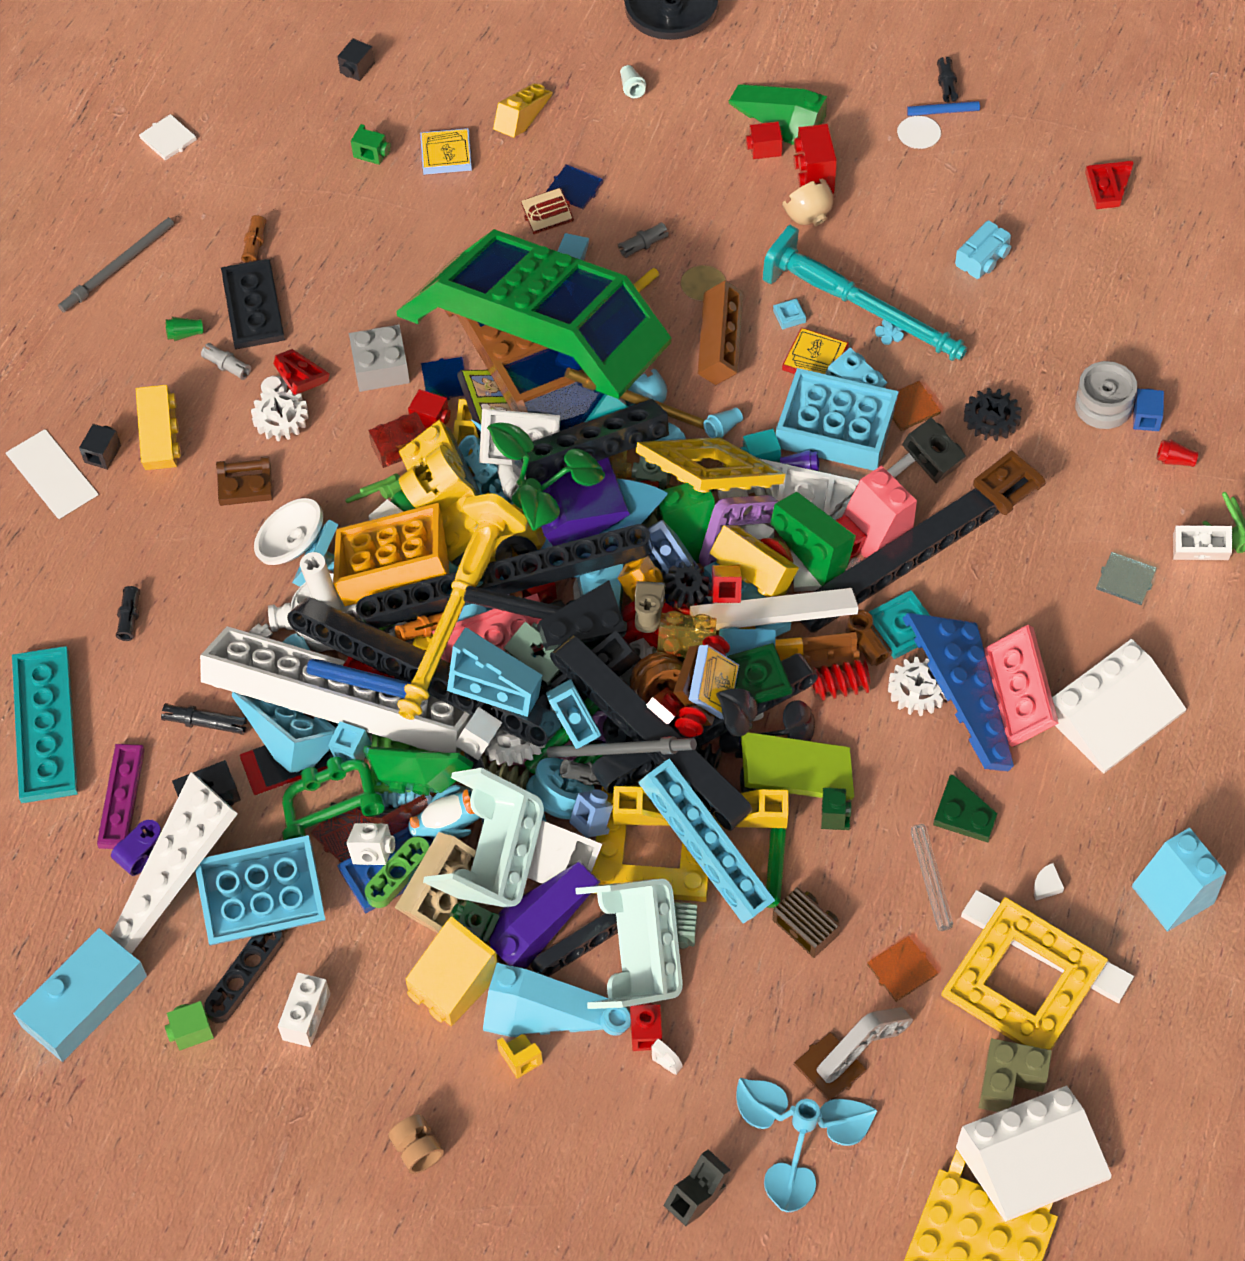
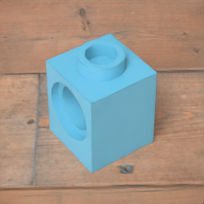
M340 721L328 747L334 757H341L344 762L351 759L364 761L365 754L363 748L364 746H371L372 743L364 729Z

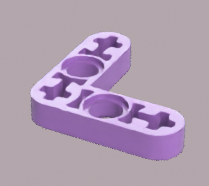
M771 495L731 497L718 501L710 518L699 556V563L705 567L717 561V558L709 553L715 543L716 536L721 532L724 525L770 523L774 505L779 501ZM752 505L751 511L744 515L745 510Z

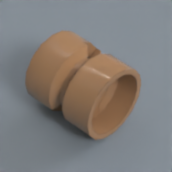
M420 1114L400 1121L388 1134L396 1151L403 1152L401 1159L409 1173L412 1174L420 1173L430 1168L444 1154L436 1137L430 1135L431 1129L423 1115Z

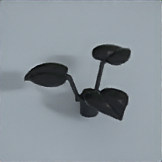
M739 688L726 689L716 694L721 704L725 725L728 729V732L720 736L719 745L723 748L724 753H735L736 758L743 759L741 736L746 735L749 729L753 727L751 721L757 716V704L753 695L747 690ZM791 701L786 705L783 712V723L786 729L757 734L769 736L787 734L790 739L811 741L815 730L812 710L803 701ZM742 767L740 772L741 793L759 790L745 787L744 769Z

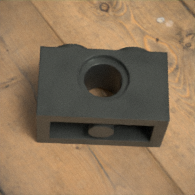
M932 417L909 433L902 443V446L936 484L958 468L966 457L960 445L953 442L946 434L944 427ZM932 446L938 448L940 452L935 451Z

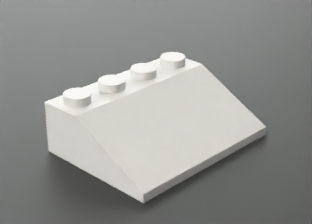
M1132 639L1052 697L1059 724L1055 726L1103 774L1186 712L1185 706L1153 659Z
M1068 1086L962 1126L956 1146L1005 1222L1107 1181L1112 1176L1086 1113Z

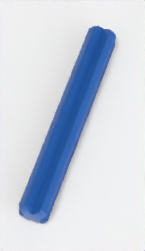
M314 658L309 660L307 664V673L309 675L405 698L406 695L404 691L405 685L411 684L410 682Z

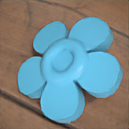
M886 320L882 321V326H877L875 329L876 336L882 337L881 342L885 345L891 344L892 338L895 342H900L904 338L901 332L903 330Z

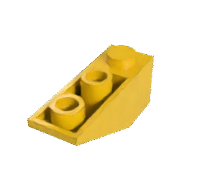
M531 84L498 102L493 129L511 137H516L525 132L551 98L553 92L545 89L541 84Z

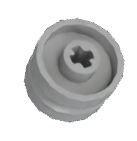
M1102 361L1087 367L1080 376L1075 399V409L1078 416L1086 424L1100 429H1111L1125 423L1132 413L1137 393V381L1134 374L1128 368L1116 362Z

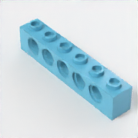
M670 759L666 760L638 782L742 923L747 922L775 901Z

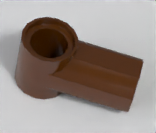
M858 609V614L849 616L846 633L856 632L857 646L871 666H878L885 662L892 655V650L873 625L871 614L868 611ZM855 625H860V626H863L864 628H863V629H860V628L855 627Z

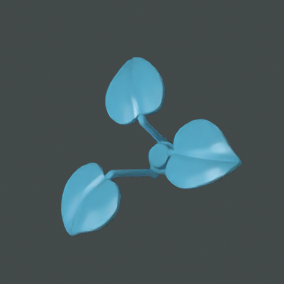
M740 1078L737 1085L736 1100L738 1109L743 1119L751 1126L767 1129L772 1126L775 1119L783 1121L793 1116L792 1124L799 1131L792 1166L786 1163L774 1164L767 1170L764 1178V1188L767 1195L781 1211L795 1212L803 1208L811 1200L816 1189V1179L813 1172L807 1168H797L805 1134L813 1131L818 1122L821 1128H827V1135L833 1142L843 1146L855 1145L866 1136L877 1112L875 1108L847 1099L830 1100L823 1104L821 1108L811 1099H802L796 1104V1107L791 1106L790 1110L785 1112L788 1106L787 1095L776 1084Z

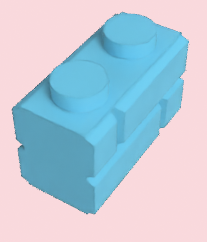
M986 221L957 250L956 267L965 272L968 271V274L976 279H980L985 273H991L996 266V261L1000 257L1004 259L1011 250L1010 233L1002 228L999 229L991 221Z
M568 680L546 693L551 706L576 749L601 736L597 724L572 680Z

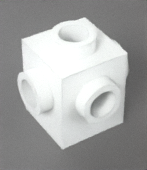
M354 824L347 840L353 864L386 865L390 853H393L395 849V839L390 834L388 824Z

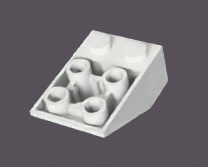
M542 821L527 878L543 884L577 862H582L592 871L602 844Z

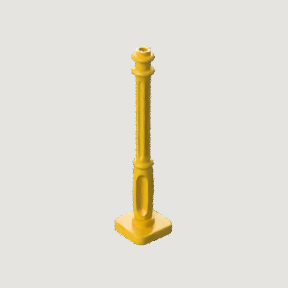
M488 493L468 497L462 506V510L476 521L479 526L464 552L455 581L451 584L453 590L416 675L411 684H407L404 687L406 692L405 698L397 703L400 709L399 715L406 719L414 720L415 716H419L423 712L420 707L421 703L429 698L427 690L466 603L463 599L466 587H476L489 564L499 536L526 531L529 523L525 515L497 494Z

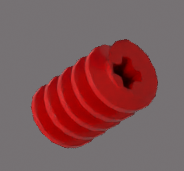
M865 659L863 665L860 660H854L852 667L849 662L845 661L842 663L841 669L837 663H833L830 671L826 665H822L820 673L813 667L818 674V678L811 686L814 696L819 694L822 701L826 700L827 692H830L833 699H836L838 690H841L843 696L847 697L849 688H852L855 695H858L859 687L861 686L866 694L869 693L870 674Z

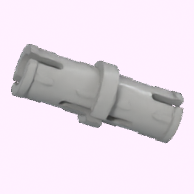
M211 343L206 344L209 350L203 347L201 356L216 364L220 370L224 372L227 370L241 380L247 378L243 373L249 376L251 366L235 358L233 353L229 351L224 352Z

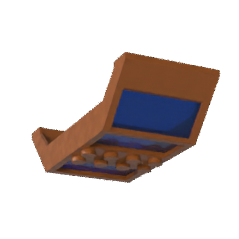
M511 269L465 287L486 294ZM563 285L541 307L534 311L567 324H571L581 314ZM445 310L448 317L456 315L512 411L560 415V432L584 423L604 394L596 391V389L592 391L584 388L581 383L565 377L567 368L585 373L572 356ZM585 322L578 330L600 360L604 362L608 356ZM621 398L618 399V400H620L622 403H624V404L626 405V402H625L624 399H621Z

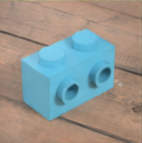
M851 348L831 363L826 372V375L885 388L887 384L883 375L868 365L864 357Z

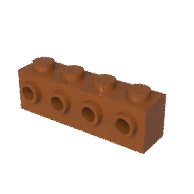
M726 280L704 292L697 374L715 386L738 373L743 292Z

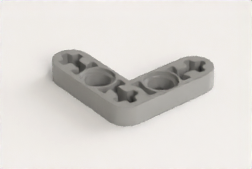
M903 1007L867 1014L818 1066V1074L826 1083L834 1081L872 1041L898 1036L910 1026L913 1018Z

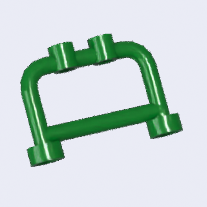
M332 757L327 761L328 769L320 772L314 767L304 769L301 772L302 779L291 784L285 790L282 797L287 827L282 832L283 841L306 836L304 829L360 806L362 814L365 816L373 817L381 814L384 811L383 798L375 793L371 770L368 764L360 759H351L344 762L341 757ZM350 771H359L364 793L297 820L294 797L304 790H317L323 782L328 780L338 781L345 778L346 773Z

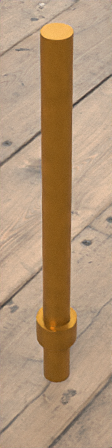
M567 368L565 372L566 378L579 382L584 388L592 391L596 389V385L587 374ZM627 390L620 397L634 404L651 399ZM654 400L667 412L668 417L702 430L704 429L703 423L706 419Z

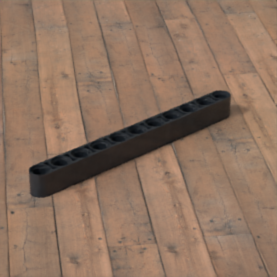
M1023 477L1002 495L1006 498L1027 483L1028 480ZM975 488L814 592L852 588L857 605H859L1000 512L993 502ZM840 616L801 620L800 622L810 633H814Z
M636 524L488 564L480 579L483 584L477 588L511 594L647 557L652 552L653 544L650 532L644 525ZM637 539H644V540H645V541H644L643 543H641V544H634V543H633V542H634L635 540H637ZM611 546L618 547L614 551H606ZM584 553L591 554L587 558H579ZM558 560H563V561H564V562H563L561 565H559V566H554V565H553V563L556 562V561H558ZM531 567H536V568H537V569H536L534 572H532V573H527V572H526V571H527L529 568H531ZM457 572L365 596L356 604L357 615L361 621L379 629L417 619V617L422 615L428 616L443 612L451 594L447 595L446 592L452 589L451 584L455 581ZM503 575H510L508 579L499 580V578ZM423 596H430L426 601H419ZM403 603L401 607L392 609L395 604ZM376 610L373 615L366 616L369 611Z
M311 597L303 600L287 615V621L295 631L380 672L391 675L398 680L411 683L426 652ZM440 659L427 690L429 695L472 716L479 707L502 722L499 729L538 747L547 744L561 729L562 725L556 713L536 703L527 717L447 691L451 663Z

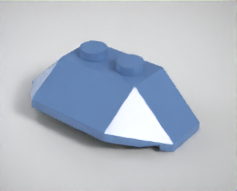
M663 520L648 528L653 544L652 552L648 556L655 567L661 571L663 578L672 565L678 567L682 561L687 567L694 562V569H700L678 535ZM638 539L637 544H641L645 540ZM665 594L664 599H666V603L674 608L675 601L668 603L669 594ZM706 596L700 605L715 603H713L712 596Z

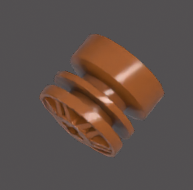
M663 652L649 654L642 658L633 668L629 679L630 688L648 704L655 695L665 688L674 692L683 664L672 654Z

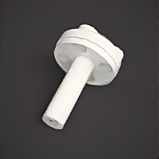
M317 552L304 555L300 561V567L306 582L294 594L290 611L303 600L311 597L360 620L356 612V604L344 606L333 584V573H329L324 557ZM369 611L366 614V616H371V611ZM295 631L300 637L302 636L310 649L315 652L335 650Z

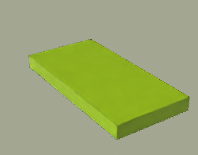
M749 732L741 736L745 787L764 790H788V793L819 798H822L823 788L846 789V800L854 798L850 747Z

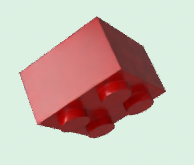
M828 124L798 127V138H794V147L797 154L793 155L794 168L799 169L800 172L798 173L799 188L812 181L816 185L821 184L819 179H825L832 194H834L837 160Z

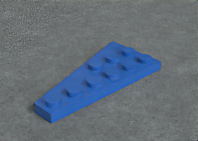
M907 613L902 619L907 627H912L916 635L914 641L917 647L923 648L929 658L927 665L947 701L952 700L958 712L955 714L959 723H964L971 735L968 740L984 769L1008 772L1014 767L977 623Z

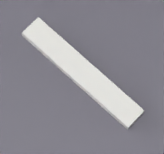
M852 588L741 600V603H715L690 606V616L696 633L728 629L730 627L741 628L858 614V605Z
M976 890L963 910L961 917L984 929L1000 903ZM1016 940L1011 944L1063 973L1065 971ZM1107 962L1091 989L1120 1003L1134 976Z

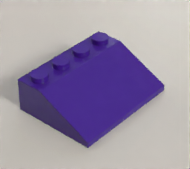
M609 457L597 461L602 467V471L605 472V477L600 483L592 486L581 485L574 481L571 472H567L543 491L555 499L560 509L556 520L541 526L545 537L552 546L597 535L630 515ZM549 479L539 482L540 485L542 486Z

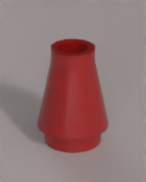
M1172 439L1168 441L1162 440L1156 459L1166 465L1194 467L1198 459V452Z

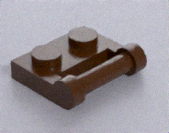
M1013 450L986 469L973 481V486L993 502L1003 515H1008L1013 511V506L1031 492L1040 490L1046 484L1043 476ZM1023 477L1028 480L1027 483L1006 498L1002 495Z
M269 456L261 457L260 460L225 463V461L216 462L218 501L220 506L272 500ZM262 470V474L227 477V473Z

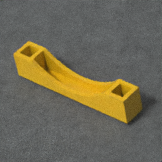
M614 786V825L670 826L642 787ZM759 789L741 793L750 803L752 812L736 827L787 828L788 790Z

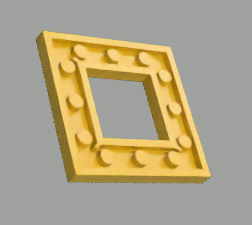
M720 437L637 442L636 453L645 457V461L660 466L662 471L672 473L677 476V480L694 486L693 489L699 492H709L710 489L730 491L731 488L735 487L751 489L752 486L771 488L772 485L784 484L785 473ZM711 458L723 462L725 468L706 469L694 461Z
M602 787L601 791L608 795L607 801L613 805L614 793L609 794ZM612 808L607 827L610 829L609 833L596 836V842L602 844L592 869V873L601 881L598 885L666 879L672 886L674 900L706 902L708 876L683 842L680 869L623 864L627 825H614Z
M1004 897L942 991L941 996L1018 1044L1052 1050L1106 966L1108 959ZM1014 940L1065 970L1035 1016L985 986Z

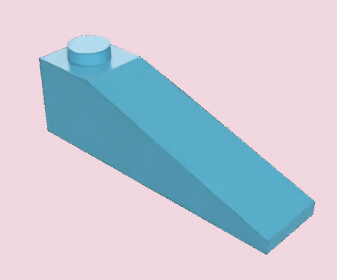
M232 691L233 699L273 758L289 772H299L302 769L314 767L329 750L328 744L336 728L326 719L317 717L313 719L302 712L290 710L286 707L267 703L263 700L240 695Z

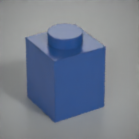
M1137 388L1133 408V429L1160 431L1163 419L1164 391Z

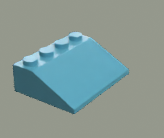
M797 368L776 428V437L781 449L796 453L810 449L811 452H818V458L874 471L879 467L899 391Z
M309 835L205 857L195 869L210 946L325 921L317 867Z

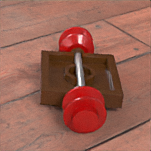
M719 635L707 636L703 639V645L712 647L724 656L730 651L729 643ZM699 645L689 646L673 692L686 706L679 710L680 718L676 720L675 726L682 735L687 737L702 734L703 726L712 725L715 715L689 700Z

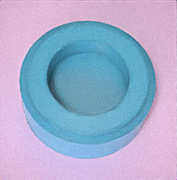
M626 1007L605 1008L600 1016L601 1027L610 1035L617 1036L623 1034L631 1024L629 1010Z

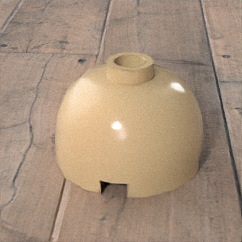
M819 179L821 184L816 185L812 181L789 195L791 201L788 204L784 200L782 206L793 221L801 225L813 223L814 226H818L827 220L826 215L830 212L833 205V194L825 179Z

